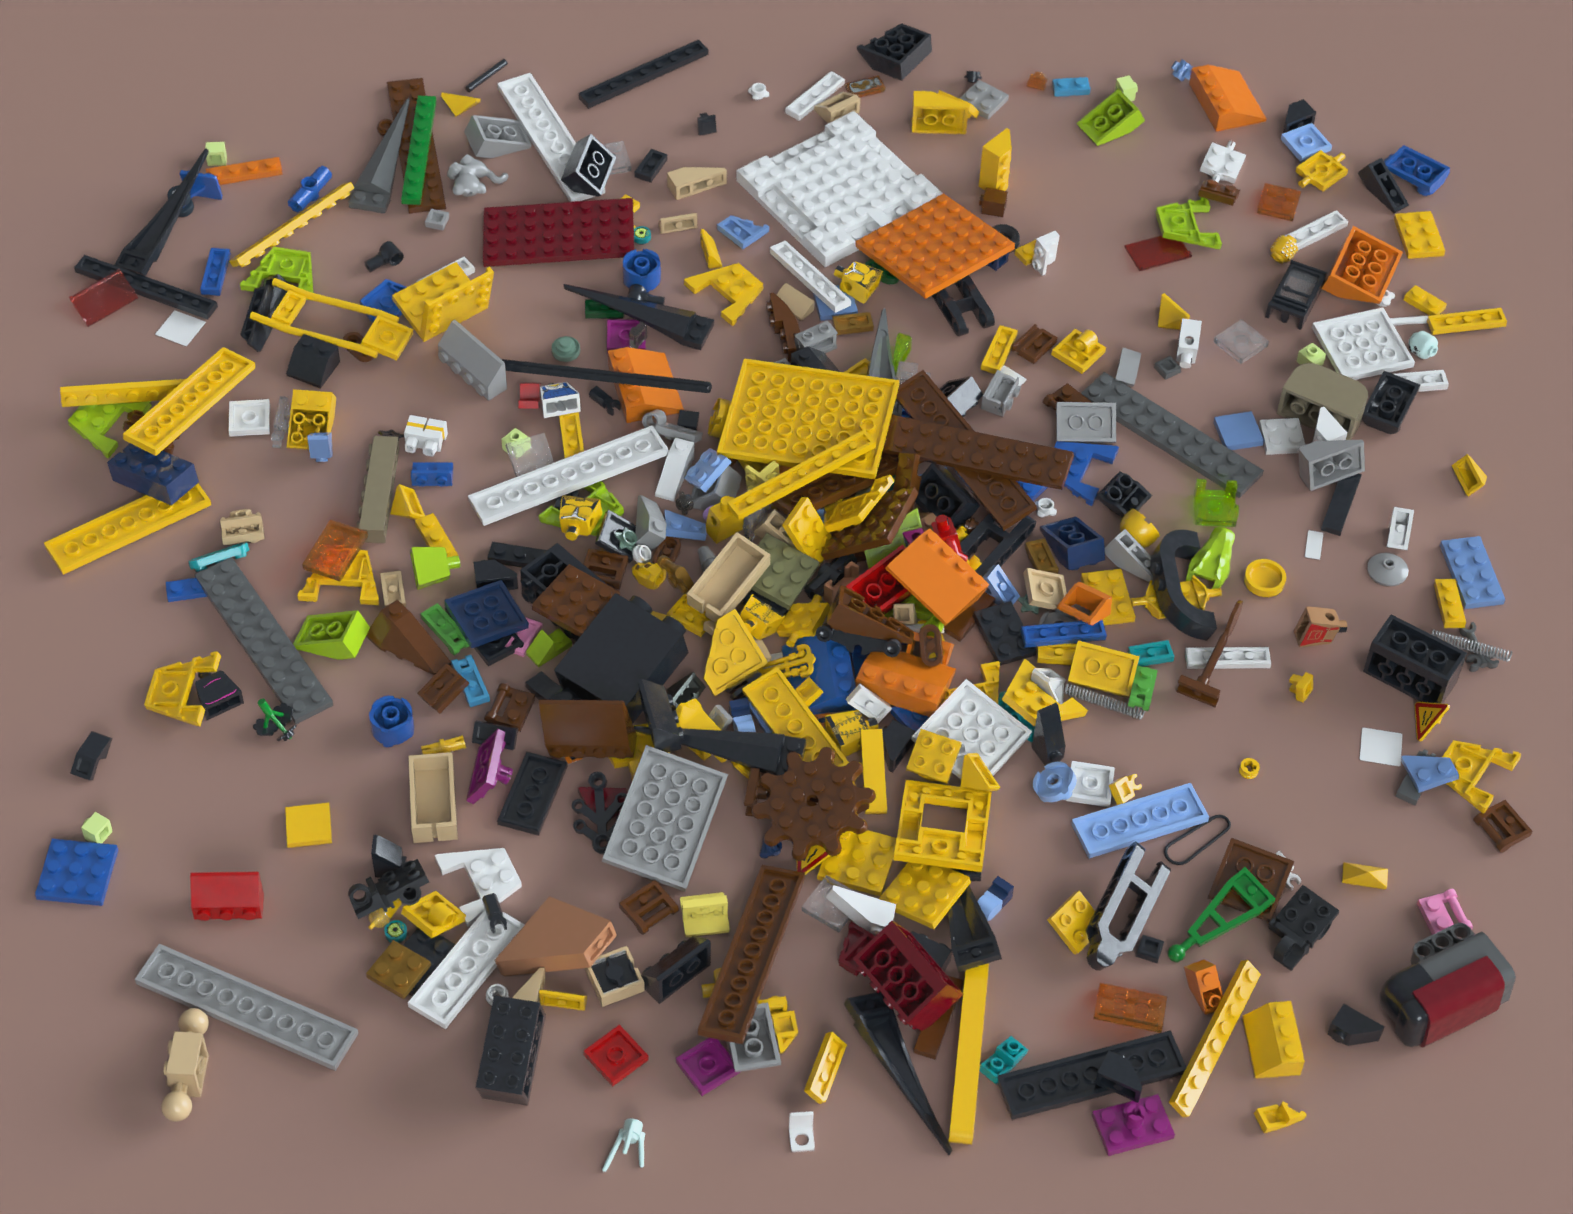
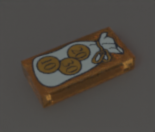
M879 75L845 83L847 92L856 94L859 98L885 92V85Z

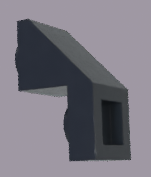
M91 731L76 753L70 774L87 780H93L99 760L106 759L112 738Z

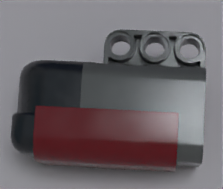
M1456 923L1417 942L1413 947L1410 959L1411 966L1398 971L1386 980L1380 990L1379 1000L1383 1009L1395 1023V1034L1401 1042L1409 1047L1418 1045L1425 1047L1496 1012L1501 1004L1509 1001L1516 976L1510 963L1484 932L1475 934L1468 925Z

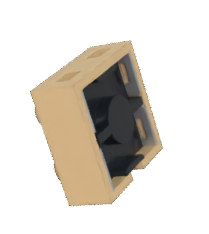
M627 946L600 955L590 968H585L602 1007L645 991L644 980L638 968H634V959Z

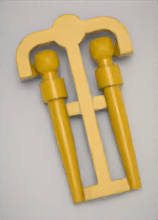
M801 644L796 646L797 654L791 653L789 656L770 661L759 668L758 671L763 676L778 666L780 670L785 669L783 674L786 678L799 675L801 678H805L813 673V663H815L816 657L812 654L807 644ZM805 663L808 664V667H807L806 665H804V666H800L799 669H798V668H793V669H791V671H790V668H791V667L798 666V665L805 664Z

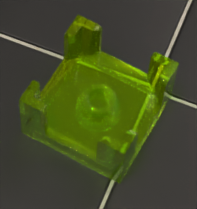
M1197 479L1194 490L1195 525L1236 527L1239 514V505L1235 503L1237 481L1228 480L1225 490H1205L1207 480Z

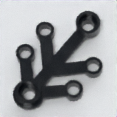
M597 771L593 772L588 779L591 788L595 792L596 813L587 807L582 799L574 800L572 808L575 813L583 814L595 823L598 833L590 829L582 819L576 820L573 828L576 833L584 834L592 840L595 852L604 854L616 823L608 831L606 824L622 808L624 802L619 803L618 800L622 797L626 799L627 795L625 793H618L615 796L614 802L605 811L604 788L607 785V779L602 772ZM598 780H601V781H602V784L599 785V786H596L595 783H596ZM577 804H582L580 809L575 808ZM579 824H584L582 829H577ZM603 841L607 842L605 847L600 846Z

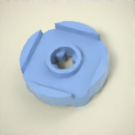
M1052 762L1045 765V770L1041 773L1037 772L1033 779V789L1041 801L1057 802L1062 799L1067 800L1072 796V790L1076 785V775L1066 763ZM1055 779H1057L1058 782L1052 785L1051 783H1054Z

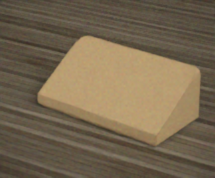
M697 213L661 218L658 222L660 233L664 234L697 228Z
M787 283L777 293V296L787 304L794 316L801 321L814 311V301Z

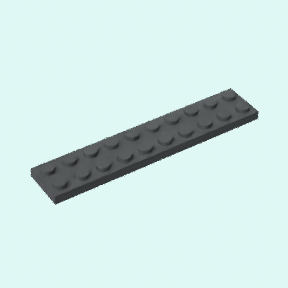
M1103 372L1081 393L1094 403H1116V421L1238 498L1263 475V469L1122 382L1116 381L1114 377L1106 372Z
M232 557L195 574V579L198 580L203 591L280 703H286L287 706L293 708L291 717L295 724L334 706L333 700Z

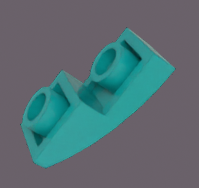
M1010 1036L996 1048L993 1055L980 1064L979 1071L993 1083L997 1084V1075L1009 1073L1027 1054L1028 1049Z

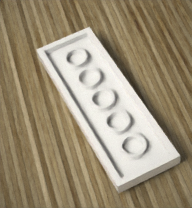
M484 910L408 1002L409 1008L446 1029L497 967L495 959L525 924L502 912L503 917L507 921V930H504L503 925L497 924L495 926L496 933H492L490 920Z

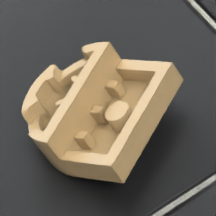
M250 509L236 510L230 512V517L226 519L222 517L220 520L223 545L233 546L242 542L255 543L264 539L262 517L259 512L252 514Z

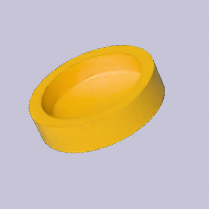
M1258 559L1251 562L1247 566L1244 575V583L1247 589L1260 597L1278 595L1283 590L1286 582L1285 570L1281 565L1269 559Z

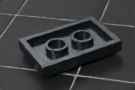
M1011 601L974 611L973 618L995 662L999 661L1000 666L1036 655L1037 650L1035 647H1024L1020 632L1021 626L1024 625Z
M417 928L403 946L429 960L431 966L409 992L410 996H414L456 944L441 935L430 938L421 929Z

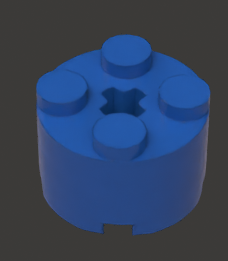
M643 249V251L636 252V250H632L624 256L623 283L629 289L630 286L639 284L646 289V292H649L660 284L661 262L659 256L654 251Z
M384 696L373 703L372 709L369 712L371 732L373 737L382 743L383 746L392 747L393 745L401 744L414 735L412 707L406 699Z

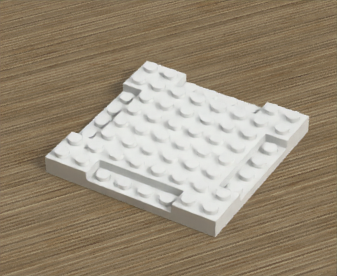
M855 111L825 125V131L772 158L765 155L738 169L736 173V181L825 268L858 251L856 241L880 228V225L867 213L864 206L870 204L872 208H880L893 221L943 194L922 174L916 175L876 138V131Z

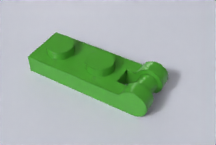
M438 603L421 613V619L448 647L452 655L458 654L460 649L464 647H469L455 621ZM458 638L459 641L455 643L453 640Z
M1137 665L1128 707L1134 708V706L1141 707L1142 710L1149 711L1158 670Z

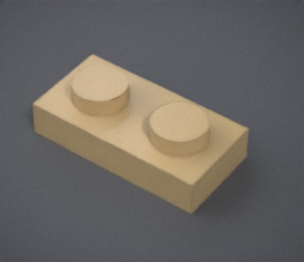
M401 571L380 573L385 607L396 600L406 607Z

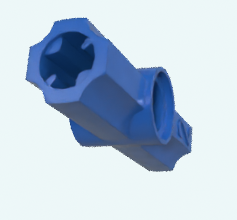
M321 165L311 176L303 178L301 180V187L288 200V206L293 211L299 213L311 201L317 200L319 198V191L332 178V172L327 167Z

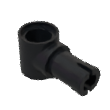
M387 241L381 245L375 257L364 263L367 270L372 272L383 265H398L403 260L404 254L392 241Z
M639 284L630 286L627 295L628 298L664 305L665 297L649 294Z

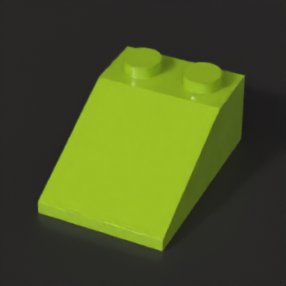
M1117 89L1076 124L1099 146L1131 133L1145 119L1140 110Z
M358 610L308 615L293 645L297 650L337 660L355 658L370 626Z

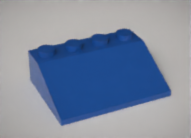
M816 635L798 639L794 647H789L787 644L781 646L783 657L789 656L791 653L797 654L796 646L801 644H807L812 654L816 657V661L813 663L814 671L808 677L824 693L808 707L813 714L856 710L846 701V698L856 686L849 651L845 646L832 640L827 642L819 641ZM805 663V664H801V665H798V666L791 667V668H790V671H791V669H793V668H798V669H799L800 666H804V665H806V666L808 667V664ZM800 675L796 677L791 676L787 680L796 689L808 677L801 678Z

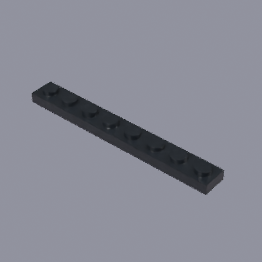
M698 39L578 93L579 99L588 109L709 55V49Z
M84 255L74 267L75 272L207 320L218 308L217 302L87 255Z

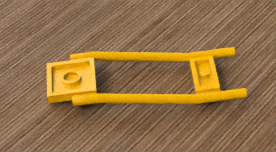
M276 278L273 279L272 285L288 292L272 314V318L270 319L253 311L249 317L254 321L284 333L299 337L306 334L338 347L358 351L373 358H376L379 353L396 361L413 335V329L399 324V317L379 309L312 293ZM306 299L376 317L361 344L291 327V324L306 303Z

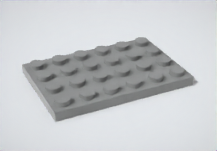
M646 745L602 862L685 892L728 774Z

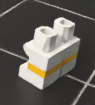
M410 415L404 431L405 451L414 453L417 448L423 449V454L431 457L434 456L436 451L440 452L442 442L446 440L448 435L446 421L430 418L427 421V418Z

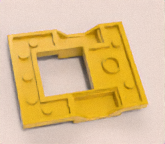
M906 780L893 860L982 872L992 791ZM924 803L968 809L965 832L921 827Z

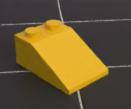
M913 91L912 133L966 134L969 105L932 91Z

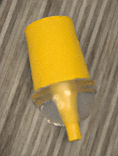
M401 900L393 901L395 908L389 907L387 912H384L381 907L370 913L368 918L370 925L368 928L372 930L373 927L381 928L386 926L402 905Z

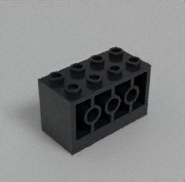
M558 543L520 570L522 597L526 602H531L532 604L569 564L604 584L606 583ZM559 626L564 631L567 637L573 638L575 641H577L580 638L579 636Z
M1391 614L1371 643L1363 672L1420 702L1443 704L1458 681L1467 652Z
M494 995L475 1087L483 1099L528 1106L546 1013L540 1002Z

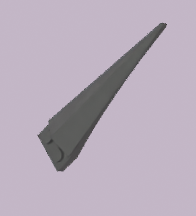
M409 98L406 99L356 182L349 200V208L386 213L391 201L399 149L410 103Z
M883 308L867 376L896 380L889 342L886 309ZM895 400L892 415L902 417V407Z

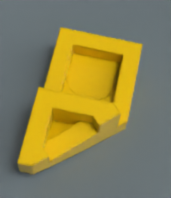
M794 1011L771 1015L779 1054H783L798 1035Z
M1282 1101L1280 1106L1276 1104L1262 1107L1254 1112V1116L1263 1133L1290 1126L1305 1119L1307 1116L1303 1111L1299 1113L1289 1108L1288 1103Z

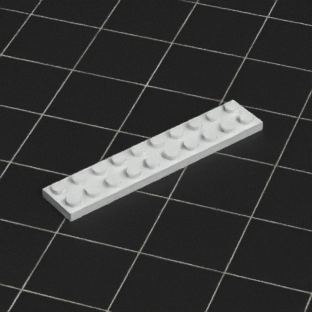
M528 73L497 83L501 95L517 120L521 123L529 139L568 200L576 202L595 197L573 192L561 181L576 142L532 74Z
M649 426L468 495V499L481 523L485 526L667 456L669 451L655 428Z

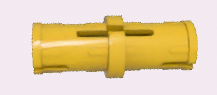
M463 735L447 740L439 739L440 742L421 746L423 754L449 753L466 749Z

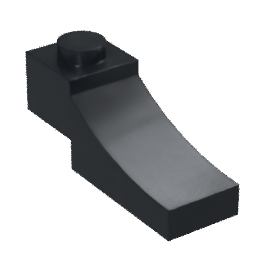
M542 671L525 682L526 688L535 694L538 700H581L568 687L563 688Z

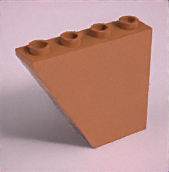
M549 896L498 955L495 962L503 976L532 974L540 967L545 968V972L590 968L617 934L610 920Z

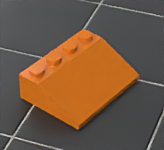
M1213 65L1192 68L1189 85L1216 132L1266 122L1267 119L1239 71Z
M1353 226L1344 239L1321 289L1338 298L1380 304L1403 251Z
M629 347L608 351V367L610 371L673 378L665 353ZM614 383L626 423L642 421L645 414L656 409L662 410L666 416L678 414L680 410H684L677 390Z
M930 528L918 536L885 568L945 626L975 603L989 586L982 576L972 569L967 562Z
M874 651L870 652L863 662L856 677V687L861 684L890 705L931 717L942 705L955 675L956 668L943 664L929 667L923 663L921 657L902 651L895 657H889L884 652Z

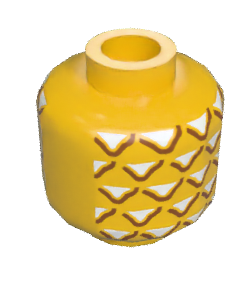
M1280 235L1270 247L1271 257L1281 264L1291 261L1298 251L1296 239L1291 235Z

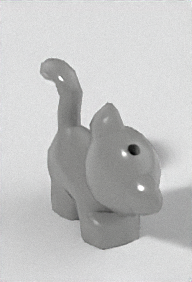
M468 154L461 159L460 164L454 162L449 167L447 177L455 180L453 193L465 197L475 196L477 193H486L485 185L478 178L486 176L493 183L501 184L508 179L507 173H503L498 177L484 163Z

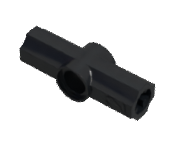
M854 553L837 557L831 563L826 562L821 566L817 576L805 586V593L811 600L814 595L817 596L818 594L821 597L824 595V584L830 579L832 580V587L844 577L845 566L852 561L857 564V558L854 556Z

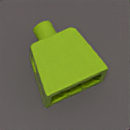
M412 547L410 550L417 590L448 580L450 578V569L460 568L459 556L447 557L444 547Z

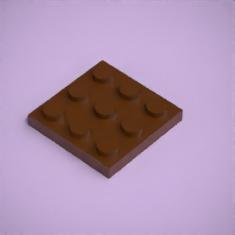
M569 564L532 604V610L581 637L615 593L620 595V592Z
M1231 838L1209 892L1208 899L1213 900L1227 881L1246 867L1275 898V902L1257 916V918L1270 922L1280 901L1294 861ZM1233 888L1220 903L1244 913L1252 909Z

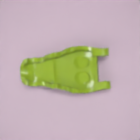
M1225 527L1214 528L1207 542L1191 559L1185 581H1191L1194 575L1215 582L1212 589L1221 588L1230 572L1232 545L1235 540V534L1232 530Z

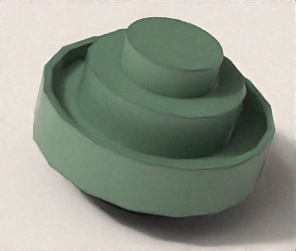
M559 337L552 343V355L561 362L573 361L580 354L579 342L572 337Z

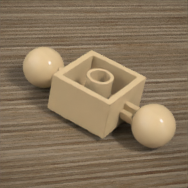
M197 1008L188 1009L181 1014L178 1022L181 1032L175 1031L173 1040L169 1041V1061L164 1063L163 1072L164 1075H167V1086L171 1088V1092L164 1097L161 1109L167 1119L175 1122L186 1119L191 1113L192 1101L190 1097H201L209 1055L203 1034L208 1029L209 1020L205 1012Z

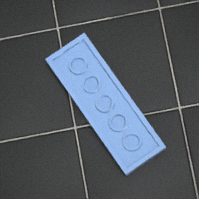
M1188 783L1074 818L1071 825L1090 859L1128 847L1133 842L1141 843L1208 822L1209 815L1192 784Z

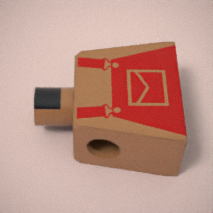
M1306 606L1294 629V634L1299 647L1332 643L1337 633H1345L1348 626L1346 620L1338 619L1334 609Z

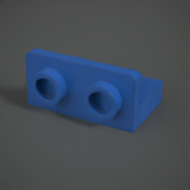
M413 462L411 470L412 486H452L453 462Z

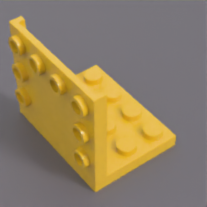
M455 262L393 294L392 300L423 342L446 331L453 320L461 323L488 308L494 271L491 267L486 268V273L470 280L458 263Z

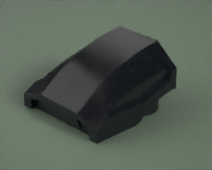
M1119 471L1097 494L1095 499L1101 501L1111 511L1123 518L1131 509L1139 511L1153 495L1138 481L1133 480L1128 474Z

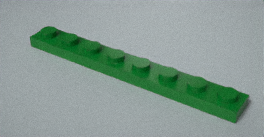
M418 96L401 197L402 204L421 205L437 102L436 96Z

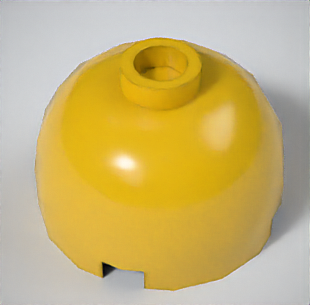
M722 398L716 400L713 407L715 411L713 417L710 416L708 434L710 436L721 438L731 401Z
M1131 509L1121 519L1120 532L1126 529L1143 548H1147L1157 541L1160 534L1152 523L1148 524L1144 520L1146 517L1135 509Z

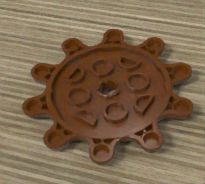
M829 747L822 748L819 756L811 762H805L797 752H790L786 757L788 770L784 774L776 776L765 773L760 780L761 786L770 792V797L764 802L755 804L752 808V815L756 819H769L772 822L771 828L764 835V843L772 847L783 840L790 841L793 844L792 857L797 861L804 860L808 856L810 848L815 845L823 846L826 853L830 856L840 854L842 850L839 840L840 836L847 831L862 834L867 830V822L858 816L857 811L861 805L872 803L876 798L873 789L858 788L855 785L856 778L863 772V765L854 760L845 766H836L834 764L835 752ZM810 798L819 800L815 806H808L807 804Z

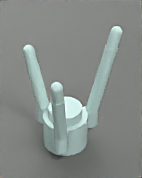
M637 1119L625 1120L624 1126L619 1130L618 1137L602 1168L603 1172L607 1171L622 1139L625 1141L623 1154L627 1153L629 1144H634L638 1141L639 1166L641 1168L644 1167L645 1133L642 1132V1122Z

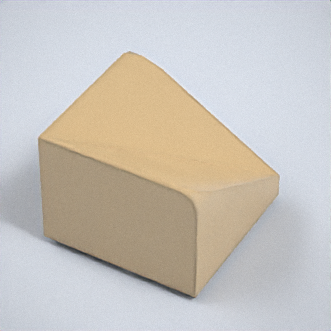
M914 603L893 604L895 619L904 625L918 624Z

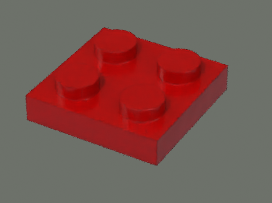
M620 1024L583 1051L584 1056L612 1087L649 1060V1055Z

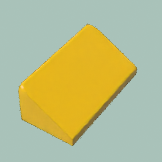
M701 229L700 244L708 268L722 267L714 239L704 229Z
M539 990L541 1005L585 1010L586 995Z

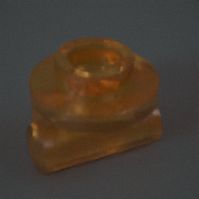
M1035 72L1030 74L1027 87L1045 91L1048 79L1044 73Z

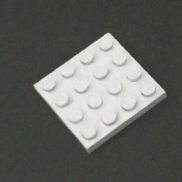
M1384 308L1314 322L1312 325V329L1335 371L1349 378L1359 380L1381 375L1383 371L1390 373L1414 367L1415 361Z
M966 679L913 734L911 740L916 743L920 729L962 742L952 773L961 779L963 760L967 753H978L994 776L1029 738L1032 731Z

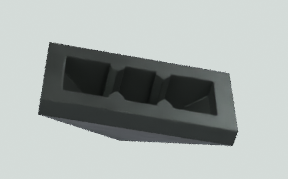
M691 672L669 687L667 695H672L673 708L676 710L679 704L697 699L706 686L694 672Z

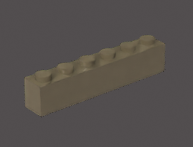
M374 436L373 444H369V456L371 457L366 461L368 475H364V487L366 488L361 492L363 506H359V518L361 519L360 522L357 521L356 533L360 534L361 542L385 543L399 456L398 437Z

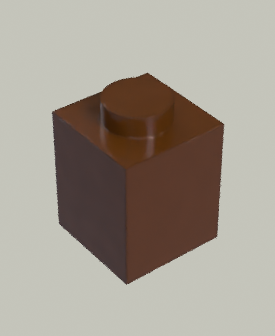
M986 188L985 194L980 196L979 206H982L981 214L1004 217L1008 191Z

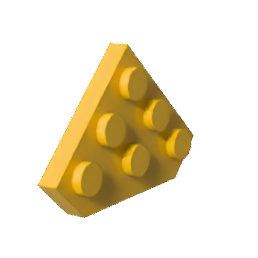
M736 609L718 618L715 623L703 674V680L713 696L718 695L768 663Z

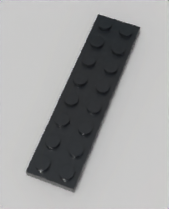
M1169 1030L997 1075V1083L1011 1119L1014 1120L1115 1093L1095 1084L1098 1070L1108 1051L1120 1053L1131 1061L1141 1086L1183 1075L1186 1065L1173 1034Z

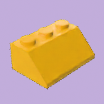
M1006 128L982 147L978 187L984 191L986 188L1006 191L1008 188L1012 150L1010 129Z
M1269 1002L1243 1015L1242 1020L1255 1078L1301 1075L1305 1060L1292 1002Z

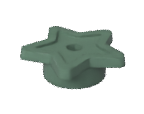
M625 527L622 533L616 532L615 537L620 541L619 548H628L630 551H633L637 542L636 534L628 530L627 527Z
M1027 594L1024 597L1018 598V601L1022 604V613L1028 611L1036 615L1039 613V607L1029 605Z

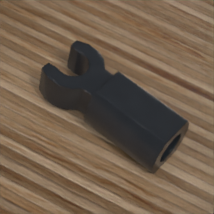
M598 386L590 390L589 397L604 409L606 408L609 415H614L613 407L621 410L620 401L612 399L610 395Z
M495 893L485 895L482 901L487 917L490 920L491 932L496 933L495 926L497 924L503 925L504 930H507V921L503 917L497 895Z

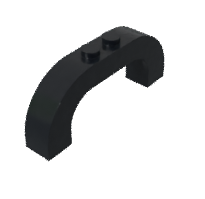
M1175 530L1164 536L1151 555V574L1153 576L1157 601L1162 613L1174 627L1190 637L1207 641L1217 630L1214 612L1198 609L1185 599L1181 590L1175 557L1188 560L1194 557L1200 549L1198 534L1190 530Z

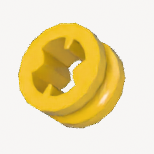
M1252 758L1244 759L1239 767V774L1246 779L1255 778L1260 769L1259 763ZM1246 766H1251L1252 771H1248Z

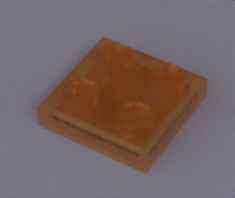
M1265 183L1257 213L1293 222L1301 191Z

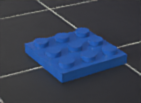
M51 839L35 893L36 900L103 906L117 857L118 846Z

